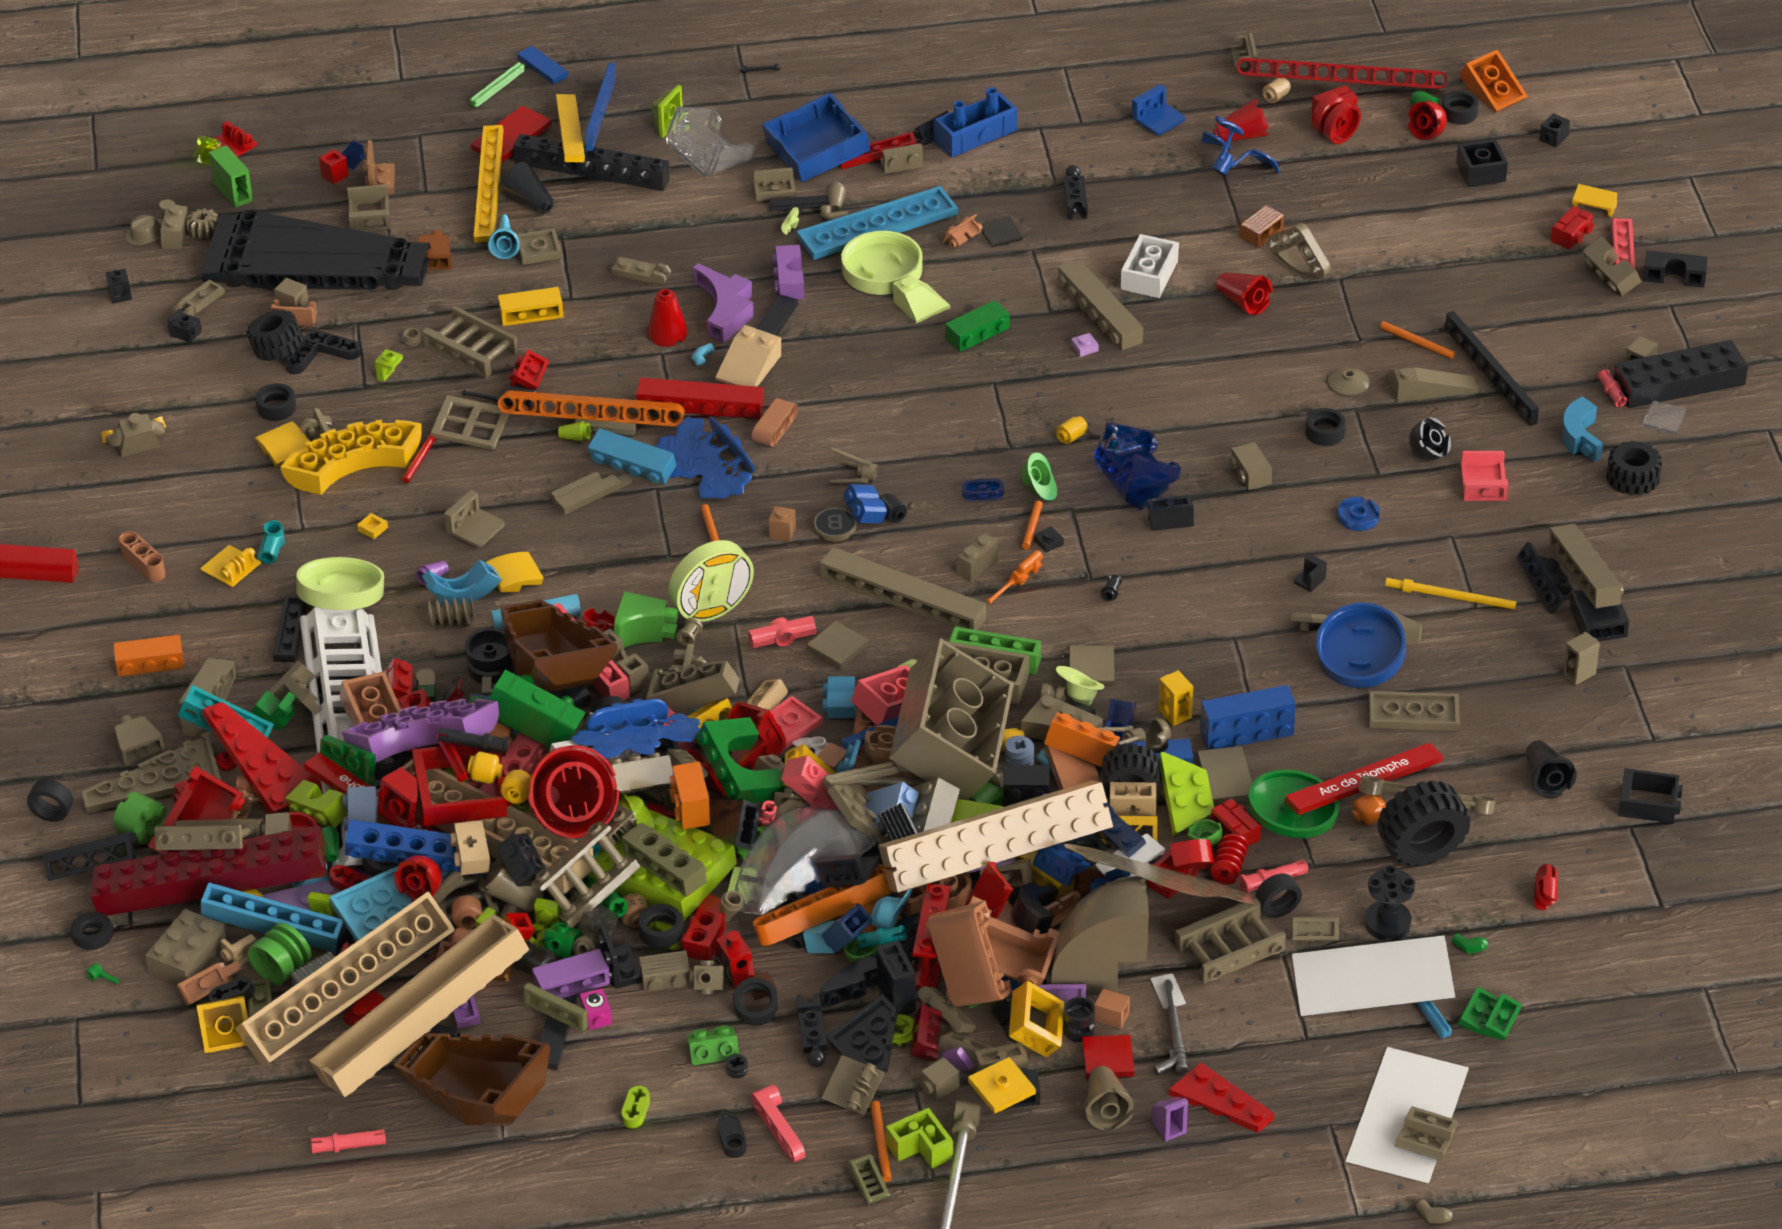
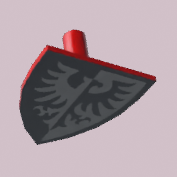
M458 676L452 679L440 701L447 700L448 703L462 699L464 693L459 689L462 681L461 677Z

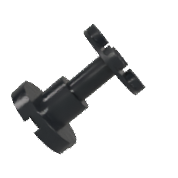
M1387 865L1384 869L1376 871L1368 880V890L1371 896L1378 900V902L1373 903L1366 910V929L1373 937L1385 941L1386 937H1394V940L1405 937L1410 932L1412 921L1409 909L1401 903L1406 902L1413 896L1415 880L1409 874L1397 869L1393 865Z

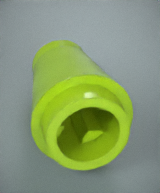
M581 421L560 426L558 434L560 439L585 442V440H589L591 437V428L589 423Z

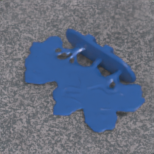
M711 416L708 419L713 431L711 433L704 432V420L702 418L692 419L691 417H686L677 425V434L675 436L668 435L659 438L658 444L655 447L672 452L674 457H676L677 466L670 478H677L679 476L693 478L697 474L703 476L698 486L700 498L714 497L724 499L731 494L735 496L744 493V486L751 481L752 475L750 473H755L754 466L743 450L740 439L736 435L732 437L725 423L720 425ZM703 435L706 436L705 438H703V439H701V440L699 439L700 436H703ZM716 436L723 446L717 447L711 444L710 441ZM727 449L735 459L723 461L719 454ZM740 462L748 472L738 471V463ZM730 465H733L731 467L733 469L732 473L730 475H726L727 468Z
M636 699L632 700V703H614L611 707L595 711L587 721L586 730L578 731L576 736L571 737V739L578 745L594 746L592 749L600 753L604 758L621 755L625 749L632 750L637 754L653 755L654 748L661 744L658 741L660 738L676 742H692L700 730L698 725L701 723L697 718H688L680 713L673 714L667 719L669 713L668 706L661 699L643 701Z

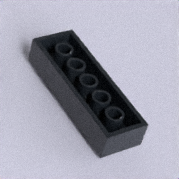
M1728 340L1615 363L1614 380L1619 382L1621 391L1627 397L1626 404L1628 408H1634L1745 385L1748 365L1733 341Z

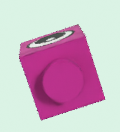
M603 988L580 994L581 1008L587 1010L589 1030L612 1024L611 1008Z

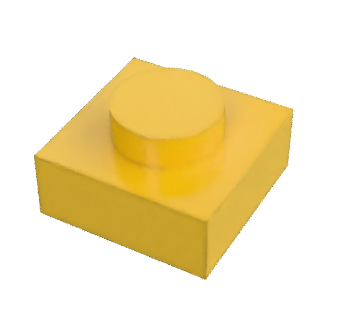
M370 513L357 524L359 532L375 539L388 528V522Z

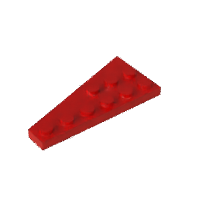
M224 702L203 709V717L269 814L288 811L290 805L285 797L303 780L317 784L322 792L320 780L307 772L303 766Z

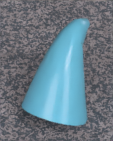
M506 214L502 216L499 229L492 233L488 242L489 251L499 259H510L520 249L519 238L510 229L509 219Z

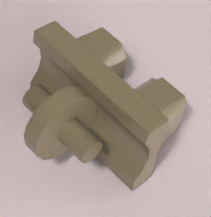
M314 408L313 417L311 419L306 418L300 428L302 433L311 435L316 440L320 438V434L332 430L330 428L332 420L330 416L322 415L320 409Z
M687 644L686 650L675 649L674 664L681 665H672L671 667H677L681 670L685 669L687 665L694 664L696 667H701L703 663L707 662L701 656L695 658L693 655L694 644Z

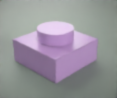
M1090 333L1071 338V345L1080 357L1099 351V345Z

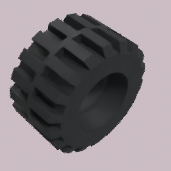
M286 310L267 312L253 320L252 324L248 326V330H246L256 357L263 361L278 360L295 352L303 342V334L294 314Z
M1630 441L1629 443L1622 442L1621 445L1617 444L1614 446V449H1611L1608 457L1606 478L1609 485H1612L1615 490H1620V493L1643 495V493H1650L1651 490L1657 488L1660 482L1662 456L1656 448H1652L1651 445H1646L1644 442Z
M1127 743L1122 744V746L1117 745L1113 747V750H1108L1102 762V784L1107 795L1110 794V782L1156 783L1157 791L1159 786V761L1157 755L1151 749H1146V746H1137L1135 743H1132V745Z

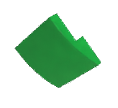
M1477 986L1458 1024L1473 1032L1505 1040L1523 1004L1503 993L1498 998Z

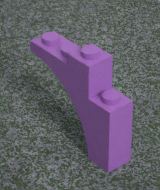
M698 263L693 267L694 283L706 290L716 303L713 314L707 319V336L725 343L753 318V302L749 300L752 298L751 281L737 274L729 278Z

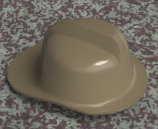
M149 215L135 217L131 221L130 229L126 234L127 242L131 245L143 246L160 240L162 220Z

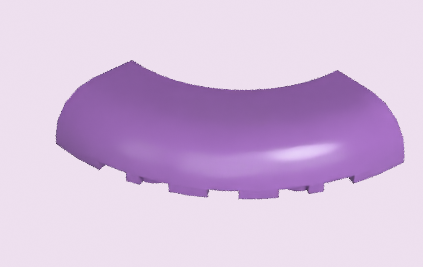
M465 699L448 703L447 700L430 703V707L417 708V706L400 709V714H384L380 716V720L368 724L367 721H364L341 733L345 742L376 754V762L406 750L439 744L436 735L439 733L440 727L483 735L486 732L490 733L498 721V702L488 699H476L475 703H466Z

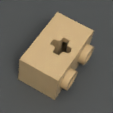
M1110 782V806L1118 816H1156V783Z
M482 820L455 823L454 833H450L451 846L456 847L457 852L454 853V862L456 867H460L461 875L489 872L490 857Z

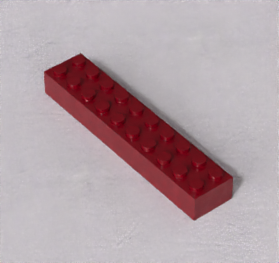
M319 825L242 839L243 848L181 850L94 866L91 899L96 912L109 916L202 899L208 883L242 892L325 877L327 844Z

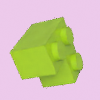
M930 1108L886 1126V1145L898 1162L919 1152L931 1169L953 1160V1140Z

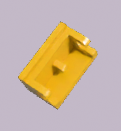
M1578 184L1572 204L1575 207H1578L1579 204L1605 209L1608 212L1607 216L1612 217L1617 206V192Z

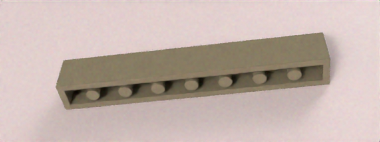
M835 547L820 562L821 579L952 628L961 627L978 630L986 620V603Z

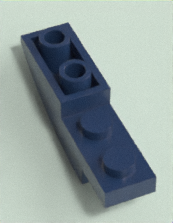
M1107 802L1103 803V806L1109 808L1113 827L1098 831L1097 833L1115 850L1119 849L1130 858L1146 844V841L1115 814L1113 808Z

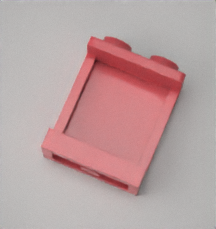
M1462 451L1460 467L1464 501H1507L1508 479L1505 478L1504 451Z

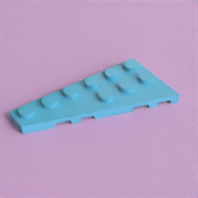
M398 866L330 896L329 902L339 917L344 920L345 926L356 942L412 903V898L408 897L405 893L401 895L395 885L394 873L397 871ZM440 869V870H441V873H442V882H443L452 872H447V871H444V870Z

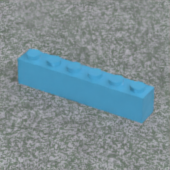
M208 883L201 900L202 916L264 934L279 922L287 923L302 934L309 946L332 953L337 952L343 936L344 920L213 883Z

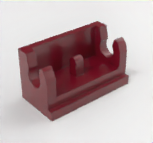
M921 1004L914 1017L910 1055L935 1062L939 1049L938 1038L941 1020L931 1016L942 1017V1012Z

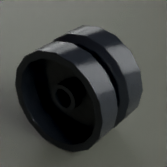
M484 628L475 631L467 638L465 642V655L467 658V672L471 678L482 683V677H492V683H497L505 670L511 673L514 672L515 667L509 653L504 630Z

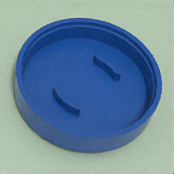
M1362 602L1342 606L1323 621L1317 633L1316 647L1322 669L1335 682L1347 687L1369 688L1386 682L1398 672L1406 656L1405 632L1401 622L1391 611L1377 604Z

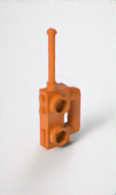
M1036 550L1020 563L1010 576L1008 583L992 597L988 598L987 603L992 604V601L1012 585L1014 587L1017 584L1022 586L1028 580V574L1031 572L1036 574L1043 566L1040 563L1043 558L1042 553Z

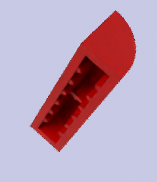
M0 544V578L74 583L79 569L75 549Z

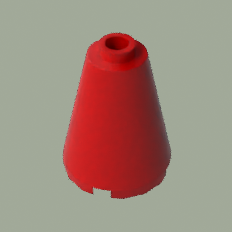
M1257 99L1249 101L1224 118L1236 124L1244 132L1243 135L1234 132L1231 141L1266 137L1269 135V132L1265 131L1269 128L1262 108L1258 109L1256 106L1259 103ZM1218 122L1215 124V129H1213L1214 135L1226 142L1230 134L1229 129L1222 127Z
M1224 272L1216 281L1217 290L1247 314H1261L1271 301L1268 297L1269 293H1273L1272 282L1265 276Z
M662 289L655 294L647 328V337L653 340L655 345L672 347L680 340L681 343L685 341L688 336V328L675 293L669 289Z

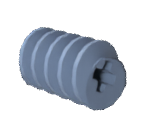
M1024 736L1010 737L1006 741V765H1034L1033 742Z

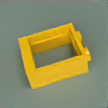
M1026 981L1012 991L1009 1037L1019 1043L1022 1042L1023 1045L1044 1057L1049 1056L1061 1047L1064 1001L1035 984ZM1031 1005L1046 1013L1045 1029L1029 1021Z

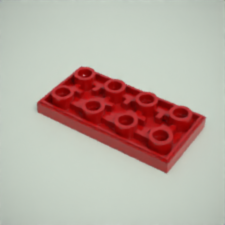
M522 105L496 124L503 125L504 129L501 163L514 154L513 145L520 134L537 137L552 125V120ZM482 136L471 143V149L480 154Z

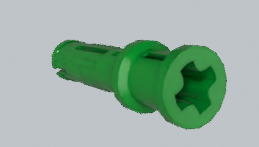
M592 877L585 878L589 883L583 880L587 888H590L597 882ZM615 891L600 903L601 908L608 911L615 918L622 917L628 910L627 901L619 897Z

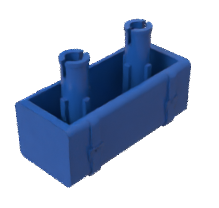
M995 87L987 88L986 98L966 106L963 101H955L953 103V112L934 119V142L951 158L1017 131V108L1000 92L998 93V89Z

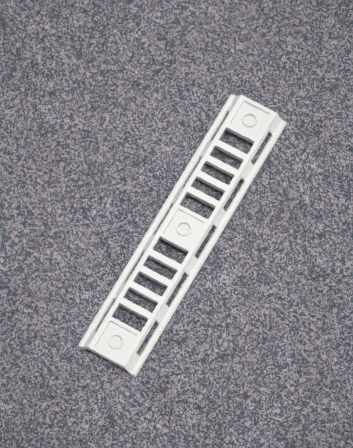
M314 607L307 616L303 615L300 617L306 668L315 675L308 683L309 690L318 698L316 703L322 708L316 715L312 712L317 753L320 752V739L324 737L323 725L327 723L328 735L342 741L344 739L341 732L355 726L346 713L334 714L333 707H343V704L340 700V695H331V692H340L342 681L345 680H329V676H366L382 672L374 616L367 614L363 608L330 610ZM313 630L317 649V657L315 659L310 634ZM324 643H360L361 649H325ZM363 660V664L327 665V661ZM319 676L321 679L322 694L324 701L321 705L319 701L317 678ZM389 756L377 763L389 764L393 763L395 759ZM374 780V785L381 784V780ZM321 781L322 793L325 794L331 787ZM343 820L340 822L343 847L340 850L338 848L339 858L332 862V867L335 865H362V858H353L345 855L347 831H344ZM373 860V861H374L375 863H377V864H394V863H395V862H388V861L379 862V861Z

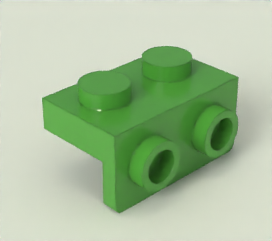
M722 1025L716 1027L715 1030L697 1029L692 1031L691 1034H686L692 1065L724 1061L731 1055L739 1054L737 1035L733 1027Z

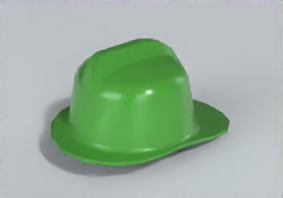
M1035 452L1031 454L1027 463L1022 466L1021 479L1026 487L1036 491L1041 498L1052 501L1057 496V486L1051 473L1049 462L1041 453Z

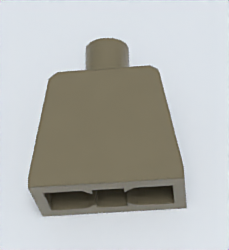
M125 715L120 718L119 725H116L114 729L124 766L165 752L161 733L145 717L141 716L132 719L131 716Z

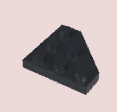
M882 994L827 1034L826 1039L841 1056H846L863 1064L871 1063L876 1066V1069L887 1073L898 1018L897 1009Z

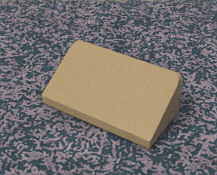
M781 679L765 680L746 703L772 710L786 696L788 690Z

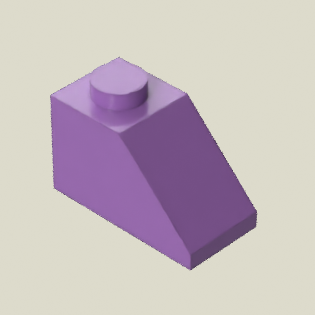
M1172 1097L1152 1105L1151 1122L1165 1142L1187 1133V1099Z

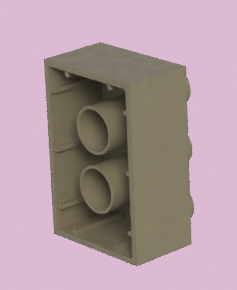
M939 638L910 668L889 759L893 760L896 766L903 772L914 773L925 781H930L937 777L960 789L957 799L969 800L996 774L1014 683Z

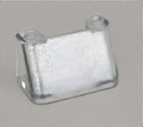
M676 107L666 134L667 144L703 177L715 176L749 161L756 149L748 141H743L740 145H732L718 132L722 120L713 108Z

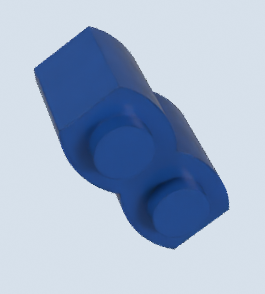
M849 484L843 494V499L851 509L855 520L859 523L882 524L887 509L884 502L879 498L876 488L873 485Z

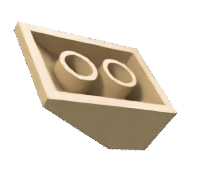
M744 325L735 336L715 380L725 384L757 387L781 357V337Z

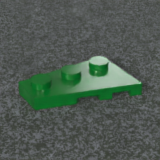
M325 735L320 739V753L368 785L374 786L376 754L330 735Z

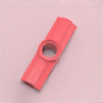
M813 616L787 621L785 618H777L770 623V626L748 630L749 643L752 649L774 643L785 647L790 645L796 638L816 634Z

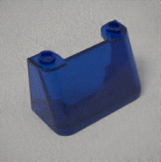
M1109 421L1105 425L1094 454V460L1118 492L1125 494L1174 483L1179 479L1182 469L1177 462L1164 463L1155 459L1153 452L1157 449L1158 441L1152 431Z

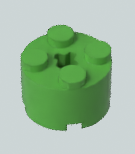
M131 792L127 795L129 798L125 803L122 801L119 803L114 814L113 826L117 827V830H115L117 834L136 832L137 843L146 844L155 836L154 827L162 826L163 819L167 815V808L160 802L141 793Z

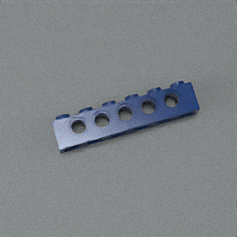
M349 820L345 839V855L400 864L409 857L422 855L433 859L439 868L444 871L460 872V867L455 866L454 853L457 851L456 847L451 846L450 834Z

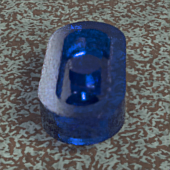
M996 478L968 480L962 484V496L971 501L998 499L1004 495V483Z

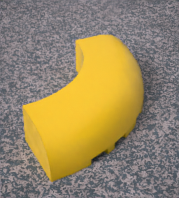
M376 420V422L364 425L363 422L348 424L347 428L339 431L335 429L320 434L319 439L306 442L305 447L299 452L294 451L282 464V475L293 487L322 495L335 481L358 470L372 467H399L406 469L415 456L420 444L421 423L395 420V423H382V420Z

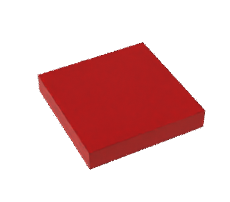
M1130 1035L1082 1037L1086 1079H1089L1091 1071L1099 1066L1109 1067L1117 1078L1134 1077Z

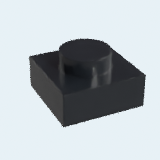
M1052 526L1034 534V541L1046 553L1064 545V538Z

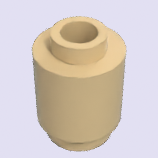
M1277 78L1263 88V97L1269 103H1276L1289 93L1291 86L1287 79Z

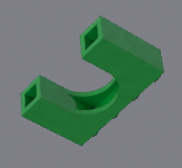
M750 717L703 722L696 738L729 800H746L753 803H762L768 800L774 801L775 792H784V788H786L784 781L781 780L782 775L779 769L749 770L738 765L729 755L731 751L749 750L754 746L759 732Z

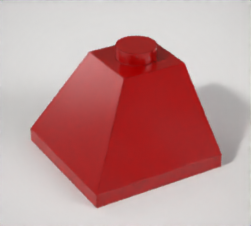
M400 767L381 778L377 813L393 826L413 828L417 805V779Z

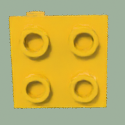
M228 545L202 566L200 570L233 587L259 566L261 561L254 558L255 550L251 547L245 548L242 552Z

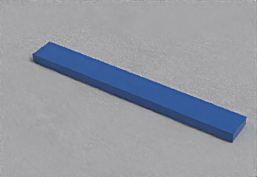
M609 62L585 132V149L587 151H593L616 82V63Z

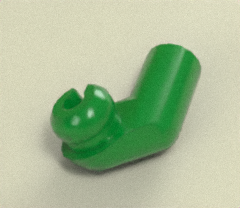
M1457 933L1451 940L1455 946L1467 954L1482 952L1488 947V941L1482 937L1466 939Z

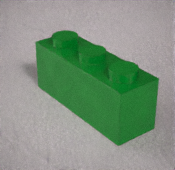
M994 300L945 323V339L961 352L1010 329V313Z

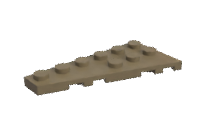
M208 732L201 734V738L193 742L188 740L182 743L183 747L174 751L167 750L138 764V768L131 772L125 770L119 773L120 777L112 781L105 780L82 791L86 813L118 807L121 801L125 803L129 798L127 795L131 792H138L152 799L175 794L174 784L190 778L189 774L194 766L221 780Z

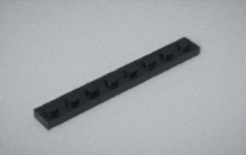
M1454 311L1446 313L1445 331L1454 338L1456 344L1474 361L1477 368L1487 376L1489 382L1494 384L1499 393L1508 400L1510 406L1514 407L1519 413L1520 417L1529 426L1537 424L1539 407Z

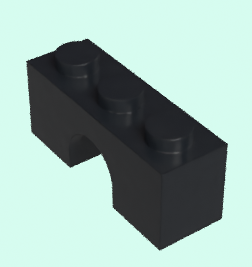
M1646 250L1643 282L1663 283L1665 276L1676 274L1684 279V286L1704 287L1708 256Z

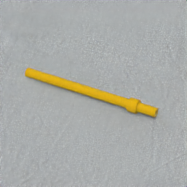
M1386 578L1385 586L1402 589L1403 592L1411 593V591L1513 610L1516 607V601L1414 583L1410 579H1404L1403 581Z

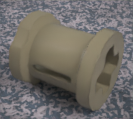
M687 618L684 628L678 631L676 635L677 641L686 647L687 644H694L696 635L702 632V623L694 618Z

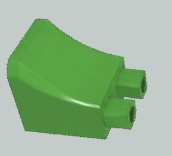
M624 592L615 618L614 633L623 640V648L641 643H662L664 637L675 639L678 632V624L672 623L677 621L678 609L667 607V600Z

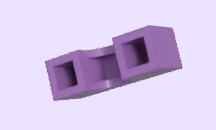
M800 245L776 246V254L772 255L775 292L795 299H804Z

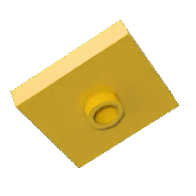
M1010 1057L968 1077L969 1084L994 1114L1036 1094V1088Z

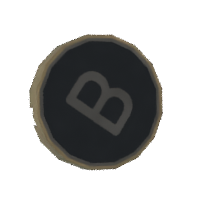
M843 508L825 509L819 512L814 520L816 535L822 536L823 540L829 542L845 541L852 533L856 532L857 521L852 513Z

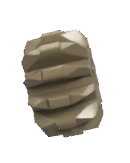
M206 208L190 212V215L186 217L188 234L192 235L193 238L199 237L200 240L203 238L209 239L210 236H213L219 219L217 213H214L213 209L207 211Z

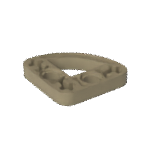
M1304 223L1294 224L1267 238V246L1275 258L1296 275L1306 279H1320L1331 271L1328 260ZM1297 246L1307 265L1292 257L1286 249Z

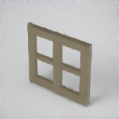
M447 395L431 431V436L495 450L509 414L500 411L497 405ZM457 405L471 408L468 419L449 415L452 406ZM485 411L499 414L496 425L477 421L480 412ZM446 420L465 424L462 433L456 434L442 431ZM474 426L493 430L490 439L484 440L470 437Z

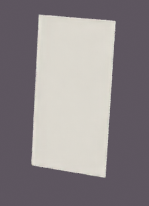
M1445 935L1292 954L1301 1016L1455 998Z
M1387 1047L1345 1162L1429 1183L1437 1159L1395 1147L1396 1138L1403 1128L1405 1117L1411 1106L1452 1118L1469 1067Z

